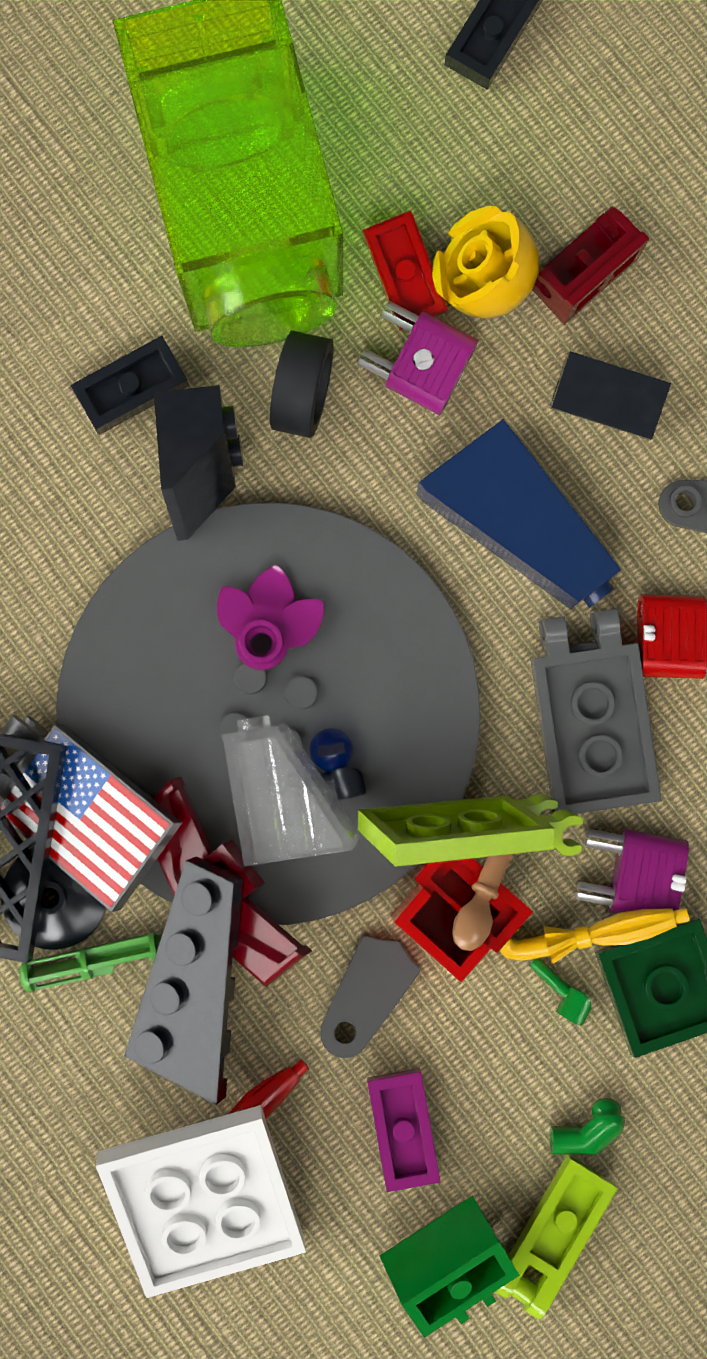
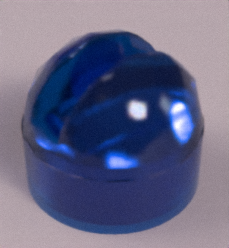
M324 729L317 733L311 741V759L317 767L324 771L331 772L344 768L352 757L353 747L351 740L344 732L338 729ZM344 743L345 753L318 756L317 746Z

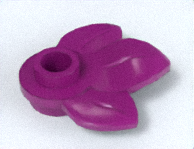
M274 565L256 578L250 586L248 593L233 587L223 586L218 596L216 611L220 625L235 637V649L240 660L252 669L269 670L283 661L288 649L306 645L314 638L322 623L324 604L321 600L305 599L295 602V595L289 579L278 565ZM259 635L270 637L272 640L271 649L262 654L255 652L252 649V642L255 637Z

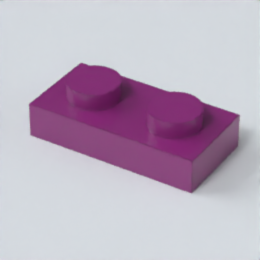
M420 1068L367 1077L386 1192L440 1183Z

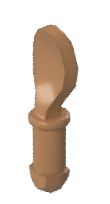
M514 854L487 857L477 883L472 885V890L476 892L474 898L460 908L454 920L452 935L454 943L460 949L472 951L480 947L489 936L493 923L489 901L490 899L498 898V888L508 864L513 860Z

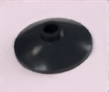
M34 847L29 849L32 855L34 853ZM20 857L13 862L4 878L15 896L28 887L30 872ZM49 859L44 890L47 887L56 889L59 893V902L55 907H48L42 901L35 947L46 950H60L72 947L88 938L101 923L107 908ZM1 898V905L5 904V902ZM24 898L22 901H20V904L22 905V907H23L24 909H25L26 898ZM9 909L4 913V917L12 931L20 938L21 926Z

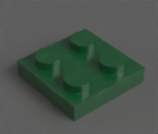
M690 918L689 922L676 924L677 927L649 939L628 945H611L594 951L626 1045L633 1058L707 1033V937L699 918Z

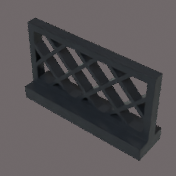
M0 733V774L7 771L22 793V796L3 810L0 808V829L14 848L0 859V869L19 856L30 872L28 887L16 896L0 874V896L5 902L0 907V916L10 909L21 926L19 946L2 943L0 940V958L28 963L33 960L67 745ZM4 747L19 750L10 756ZM30 752L47 754L49 759L46 778L31 788L15 763ZM41 791H43L42 802L37 796ZM28 802L39 818L37 833L23 842L7 816ZM35 844L32 855L28 848ZM26 898L25 909L20 904V901Z

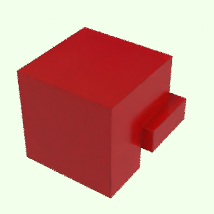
M474 858L426 863L413 877L418 884L391 914L396 925L461 983L490 949L498 953L533 913L529 907L500 883L497 891L499 893L498 898L490 899L489 901L493 920L489 936L480 947L472 951L460 949L454 943L452 930L454 920L460 908L469 903L476 894L472 890V885L477 883L483 866Z

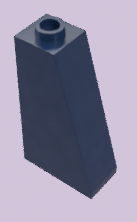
M504 419L419 481L416 494L423 503L569 609H572L582 600L590 608L615 589L609 580L621 571L620 567Z

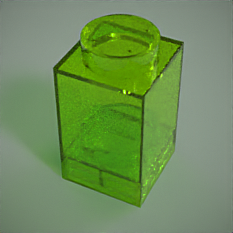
M192 0L113 19L177 277L195 332L209 329L212 339L223 346L256 347L285 341L291 330L307 333L326 322L337 309L335 298L343 296V230L282 0Z

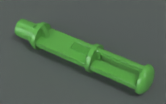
M154 931L141 936L34 959L28 963L22 962L19 971L21 984L27 992L31 993L35 992V990L111 974L116 964L147 957L154 963L162 935ZM76 955L74 959L33 968V964ZM76 973L81 974V976L37 985V982Z

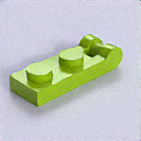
M566 1155L508 1255L520 1276L495 1291V1293L505 1299L511 1295L523 1303V1310L538 1320L541 1319L551 1306L617 1192L618 1188L615 1183L571 1155ZM528 1265L542 1273L539 1280L534 1283L523 1277Z

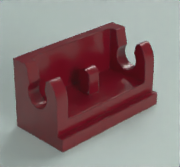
M612 206L545 267L539 270L532 291L565 325L639 259L650 238L643 231L640 232L620 210Z

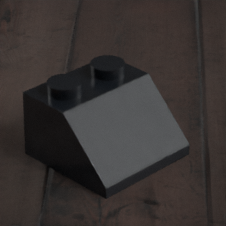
M220 385L154 392L161 491L177 541L188 540L236 488L234 467L243 466L240 435L237 431L234 405L224 406Z

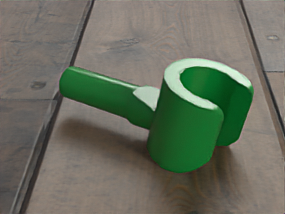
M541 958L535 959L529 966L555 992L563 996L556 1012L578 1026L583 1025L591 1011V1002L588 996L570 986L565 980L563 981Z

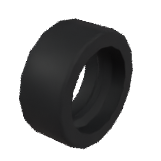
M292 330L287 335L279 357L272 389L269 419L272 430L307 438L314 436L323 412L330 381L334 351L332 339Z

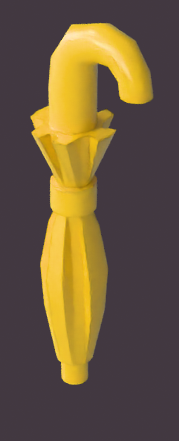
M687 908L675 911L673 909H640L620 912L596 922L589 928L586 925L574 928V931L544 926L545 935L522 940L510 938L500 952L505 958L516 961L550 956L554 964L577 947L583 949L592 947L593 944L602 946L628 945L652 938L677 927L676 924L689 922L690 919Z

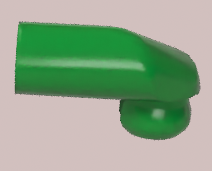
M610 1098L599 1099L595 1101L592 1107L593 1118L584 1126H551L549 1132L551 1154L595 1155L603 1151L623 1133L625 1118L620 1116V1104Z

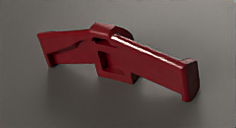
M182 777L174 778L152 797L182 822L157 860L174 896L185 861L195 856L243 878L238 948L233 950L232 958L267 987L306 957L312 950L307 945L303 946L248 899L265 882L233 840L221 844L214 852L212 851L184 790L185 783Z

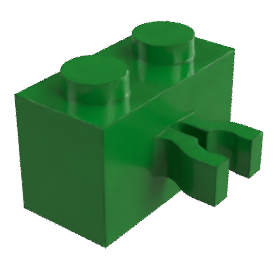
M473 1195L379 1255L402 1307L424 1338L454 1318H457L460 1324H463L470 1319L466 1310L482 1300L489 1307L496 1302L492 1293L520 1276Z

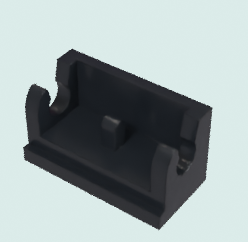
M570 351L564 359L550 403V409L621 430L643 439L652 440L671 383Z

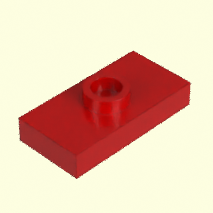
M411 210L362 230L364 240L388 302L391 301L418 316L423 311L434 317L448 311L444 298L436 292L432 279L433 268ZM392 311V314L394 316L402 319L403 321L411 325H415V322Z

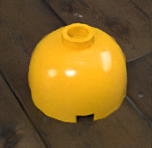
M485 206L476 209L456 222L447 233L453 239L447 246L445 253L438 249L435 255L432 279L436 292L457 310L472 317L495 318L508 314L518 307L532 291L539 273L540 259L533 235L509 211L502 212L497 206Z

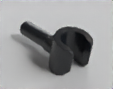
M340 768L323 773H289L288 776L289 786L325 787L334 784L338 801L366 794L363 775L355 768Z

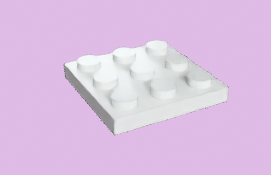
M261 1105L97 1151L96 1168L146 1298L306 1253L304 1235Z

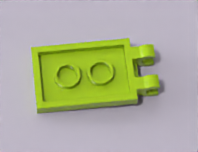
M540 793L532 795L527 799L514 800L506 795L358 809V831L397 867L554 849L562 855L574 856L581 852L582 845L572 838L562 839V835L567 827L582 825L583 818L567 809L558 810L551 815L539 816L546 809L558 808L556 800Z

